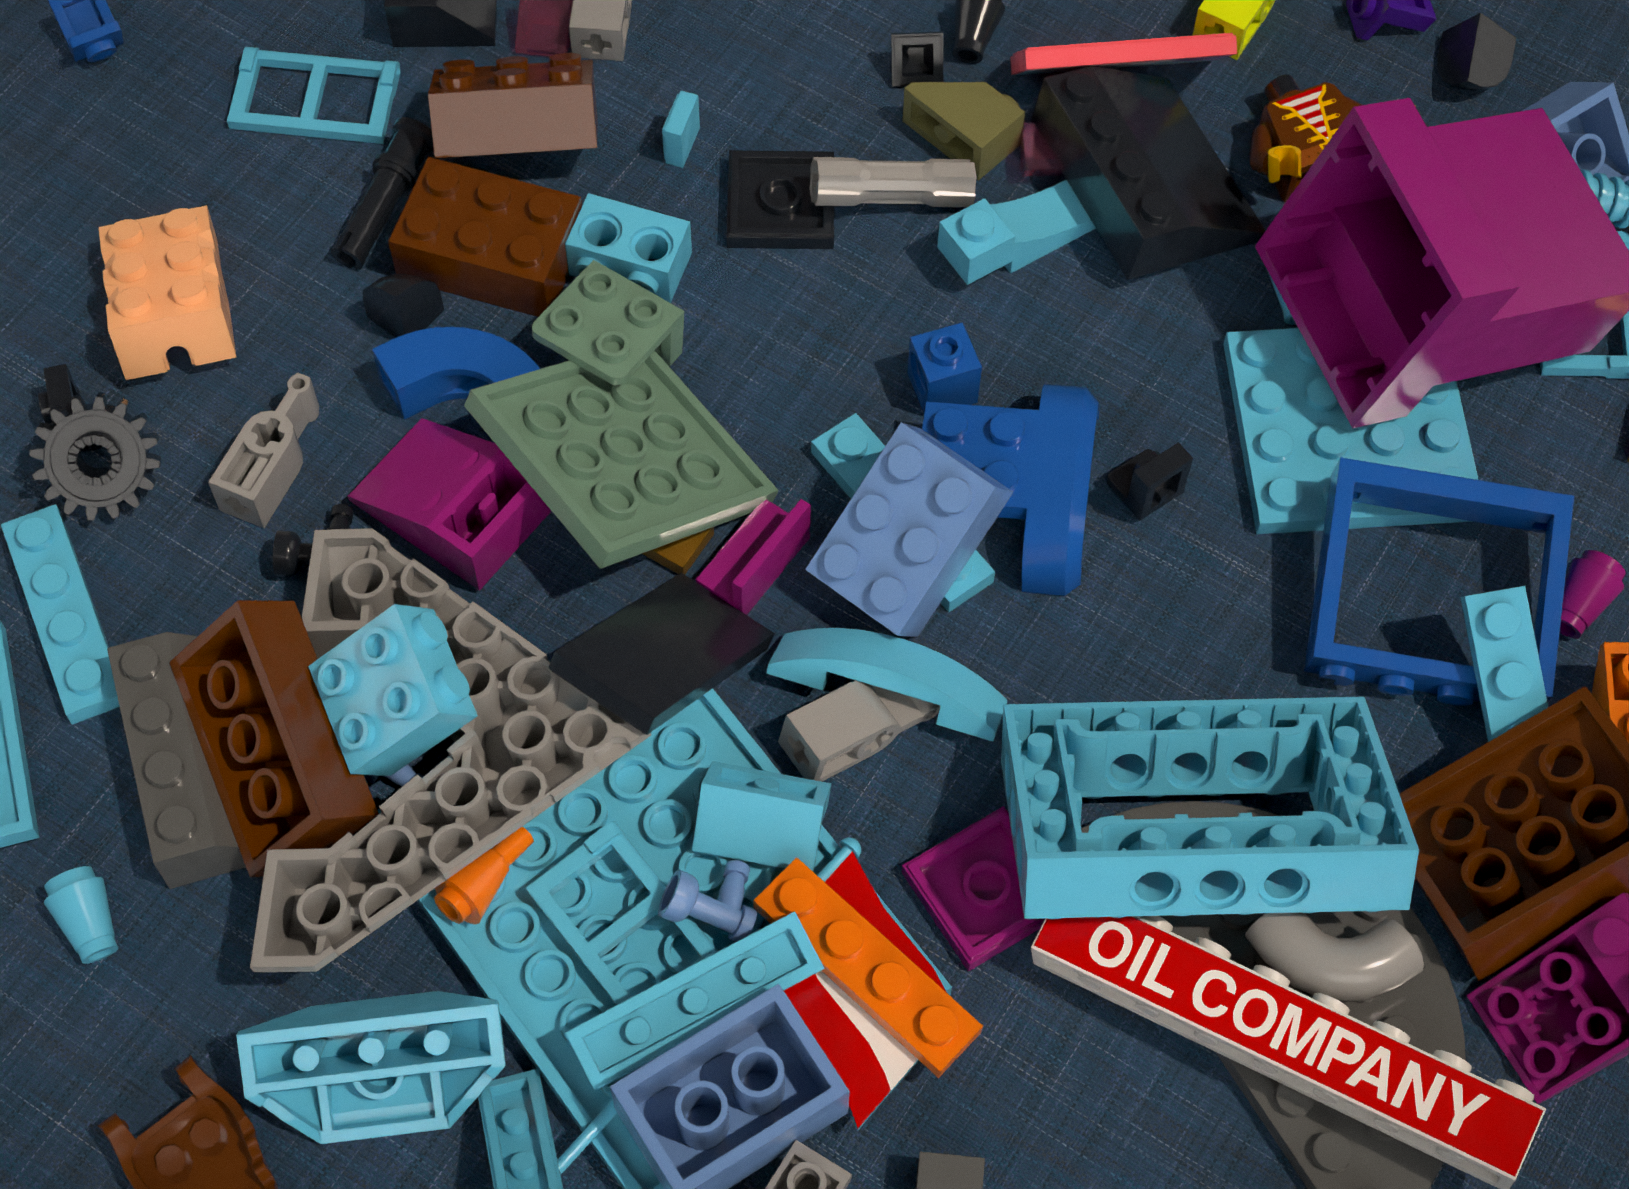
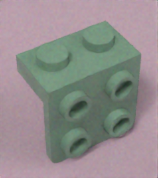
M593 260L533 322L532 336L537 342L608 383L622 385L654 350L669 367L682 354L684 310Z

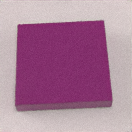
M1004 806L902 865V875L968 972L1040 929L1046 919H1024L1009 813Z

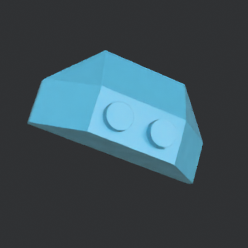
M442 991L310 1006L240 1030L236 1034L244 1098L259 1107L263 1106L283 1122L320 1144L450 1129L506 1064L498 1000Z

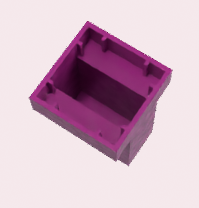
M1411 98L1354 106L1255 245L1352 429L1407 417L1428 391L1436 385L1590 352L1629 311V250L1543 108L1427 127Z

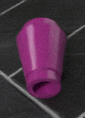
M1586 550L1580 558L1572 559L1565 577L1560 624L1561 634L1579 639L1583 632L1624 590L1622 580L1626 572L1618 561L1596 550Z

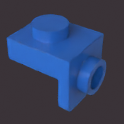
M48 0L75 62L87 58L88 62L103 60L117 51L116 46L124 43L122 30L118 22L115 21L106 0Z

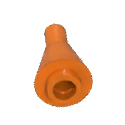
M524 827L519 828L492 849L435 888L437 895L434 897V901L439 910L455 923L460 924L465 921L474 925L479 924L508 874L509 866L534 842L528 830Z

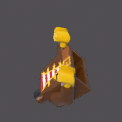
M1287 74L1273 79L1264 90L1270 102L1264 106L1260 124L1252 132L1250 166L1254 171L1267 175L1270 183L1276 184L1279 195L1284 203L1287 202L1352 108L1363 105L1344 96L1334 84L1328 82L1300 90L1292 76Z

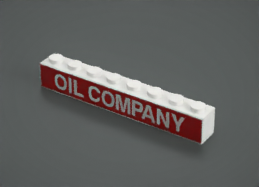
M1160 916L1045 919L1031 946L1033 964L1499 1189H1510L1515 1182L1546 1111V1108L1532 1102L1534 1095L1526 1088L1504 1079H1497L1496 1083L1493 1084L1470 1073L1472 1066L1464 1059L1452 1053L1435 1050L1432 1055L1409 1044L1410 1037L1402 1030L1390 1024L1375 1021L1370 1026L1349 1016L1350 1009L1333 997L1322 993H1314L1311 998L1289 988L1290 981L1284 975L1271 968L1255 965L1254 969L1251 970L1230 960L1231 953L1216 942L1202 937H1197L1195 942H1192L1173 933V926Z

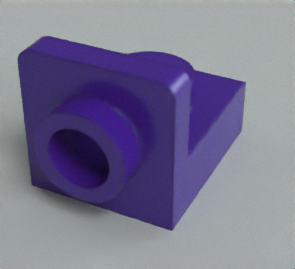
M1430 0L1346 1V7L1356 37L1366 41L1384 23L1425 32L1437 19Z

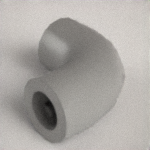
M1265 913L1245 933L1246 939L1263 961L1273 970L1284 975L1290 981L1289 985L1311 995L1322 993L1339 1001L1362 1002L1394 990L1421 973L1424 967L1421 951L1411 934L1401 924L1388 918L1361 935L1353 938H1337L1320 929L1307 913Z

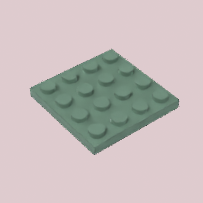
M655 350L622 385H612L569 360L471 389L464 405L600 569L750 514L765 500L773 503L779 491Z

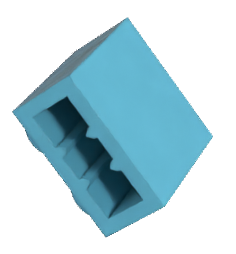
M394 604L308 666L350 774L391 776L478 716L469 695V683L464 674L458 669L447 642V630L443 622L436 616L434 609Z

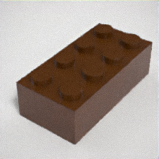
M237 600L169 662L250 878L264 876L267 850L330 848L348 832L353 836L379 815L364 775L350 774L308 667L317 660V656L295 601Z

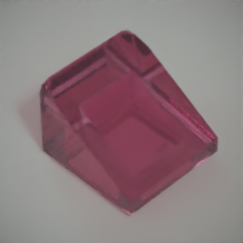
M520 0L515 52L549 57L555 54L567 53L570 43L569 24L573 0Z
M1024 123L1021 132L1022 177L1064 176L1062 170L1065 169L1064 165L1035 123Z

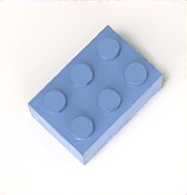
M901 422L805 570L897 636L918 637L1013 494V491L923 429Z
M779 984L610 1086L616 1112L664 1189H729L789 1151L795 1140L802 1143L848 1114L850 1095L849 1089Z

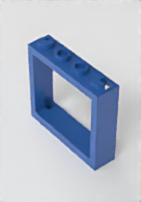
M1340 457L1330 477L1304 672L1319 674L1320 678L1334 680L1333 685H1352L1355 680L1378 684L1377 689L1391 695H1411L1414 693V690L1437 694L1438 701L1449 705L1466 706L1471 705L1473 700L1480 701L1474 666L1333 643L1352 502L1545 533L1534 635L1548 702L1553 697L1574 496Z

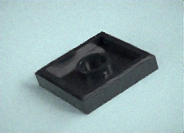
M729 150L727 248L834 249V206H815V203L811 202L810 167L813 157H834V152Z

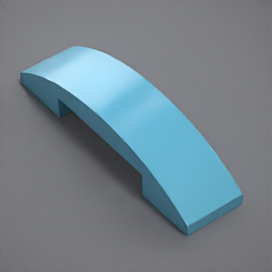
M815 628L786 633L774 652L766 673L822 691L830 674L833 673L940 705L936 725L992 742L1003 717L1004 704H1007L1008 701L978 674L937 651L902 638L859 629Z

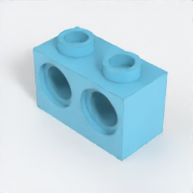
M588 193L565 242L569 275L577 277L595 260L671 303L692 254L690 221Z

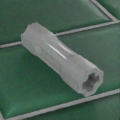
M813 157L810 167L811 202H814L815 206H856L860 203L927 204L932 207H969L973 205L976 197L975 186L977 176L975 163L970 162V159L867 161L844 157Z

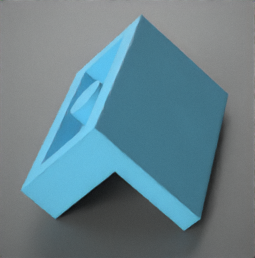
M712 761L701 784L692 851L784 869L797 857L809 869L814 871L821 824L828 807L831 783Z

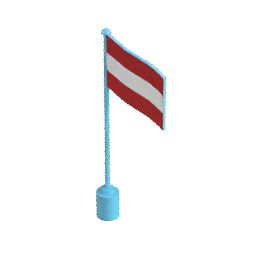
M851 837L842 839L840 841L842 849L817 876L947 993L934 968L880 902L857 860L861 854L860 843ZM819 971L787 988L784 992L849 1089V1110L858 1131L919 1060L826 974ZM613 1099L558 1158L561 1174L617 1114Z

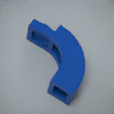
M465 327L422 329L404 334L372 349L379 378L404 420L441 402L453 399H467L471 389L540 369L524 351L511 342L488 332Z

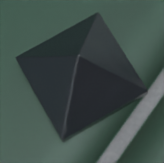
M943 31L891 33L892 87L908 86L911 82H944Z

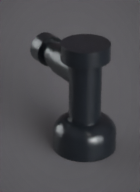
M346 504L332 506L330 512L331 523L328 530L350 529L354 510ZM278 530L275 534L273 545L274 575L291 577L298 573L301 566H309L313 543H302L300 536L293 531Z

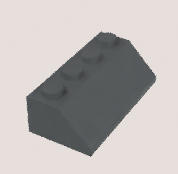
M164 632L107 648L153 863L169 889L246 868L169 663L197 636Z

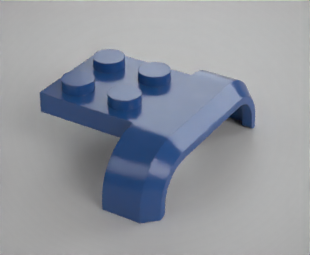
M1044 384L1039 410L926 402L922 429L1013 491V494L997 517L1026 520L1022 557V592L1065 596L1081 585L1084 529L1096 421L1099 419L1100 410L1099 401L1087 387Z

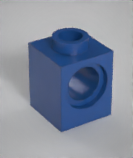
M963 322L910 337L907 374L923 412H925L926 402L966 405L978 403L982 366Z

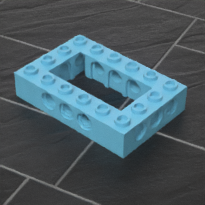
M1365 697L1004 704L1001 765L1024 919L1123 918L1126 916L1212 914L1250 915L1255 913L1298 912L1310 914L1316 912H1378L1410 909L1419 848ZM1309 792L1314 811H1303L1301 816L1253 817L1252 813H1239L1238 817L1188 818V814H1175V818L1124 819V815L1106 816L1094 820L1089 826L1088 833H1082L1081 831L1082 797L1090 799L1114 796H1147L1157 798L1165 795L1221 796L1224 794L1249 793L1279 795L1283 793Z

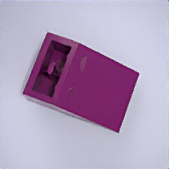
M423 418L417 422L348 495L349 501L478 590L483 588L551 512V509L495 443Z
M1628 893L1620 894L1466 995L1527 1089L1534 1095V1100L1537 1104H1541L1629 1055Z

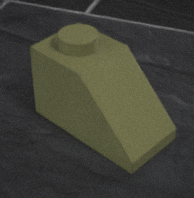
M911 82L904 88L902 121L950 159H970V162H974L978 181L1021 145L1025 111L1020 108L1012 97L1001 94L987 82Z

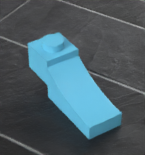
M1064 180L1045 190L1009 202L989 204L984 198L939 222L937 247L964 282L969 285L1002 266H1005L1011 274L1096 229L1068 181Z

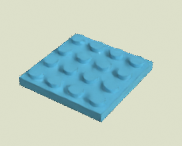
M1299 328L1226 333L1223 345L1256 535L1323 531L1330 477L1340 457L1478 480L1457 381L1433 386L1407 417L1352 429ZM1352 502L1349 529L1473 521Z

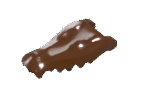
M191 1055L174 1069L178 1073L180 1082L188 1086L193 1095L140 1136L135 1138L129 1131L127 1122L120 1119L116 1113L98 1125L111 1144L127 1179L134 1189H279L264 1159L254 1126L249 1117L233 1096L216 1083Z

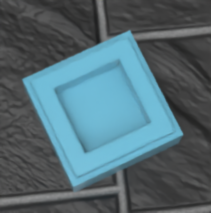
M680 91L675 98L662 129L663 152L666 164L681 168L685 165L700 129L699 99L696 94Z

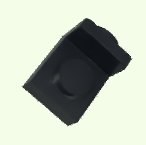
M1179 442L1161 454L1158 451L1146 449L1111 471L1107 477V484L1137 519L1141 521L1184 493L1193 457Z

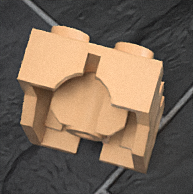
M207 205L191 209L179 208L166 214L136 220L125 219L112 225L99 227L100 248L105 264L103 281L108 298V304L106 305L108 332L125 380L155 375L170 370L166 352L174 346L185 348L189 353L192 365L195 364V366L236 358L229 301L221 270L218 242Z

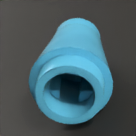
M82 866L70 869L53 877L44 885L48 896L44 900V905L76 953L79 954L83 964L102 960L118 950L114 939L115 933L104 879L96 877L92 867Z

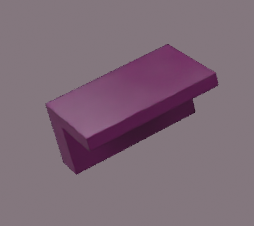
M800 499L791 512L787 513L768 500L759 504L697 577L696 582L747 615L810 539L811 505Z

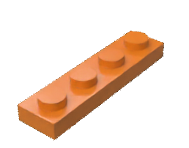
M797 857L753 900V908L770 924L795 911L825 968L821 971L936 1077L939 1078L981 1034L983 1029L981 1023Z

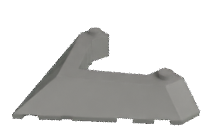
M374 529L315 530L302 621L317 659L394 604L434 609L436 616L443 622L447 630V642L458 669L464 674L469 683V695L478 716L449 736L455 743L447 749L449 753L447 758L423 778L417 774L379 806L381 813L354 836L348 832L333 846L325 849L267 850L250 964L251 970L253 972H317L650 737L651 733L648 735L642 733L549 669L551 662L544 652L475 602L470 604L449 589L446 581L414 558L409 560L391 547L388 539Z

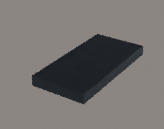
M680 573L556 650L549 669L618 717L648 735L768 650L775 633L691 578Z

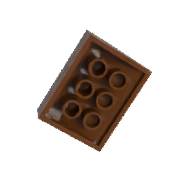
M1586 686L1399 794L1419 848L1414 880L1478 981L1552 940L1620 894H1629V742Z

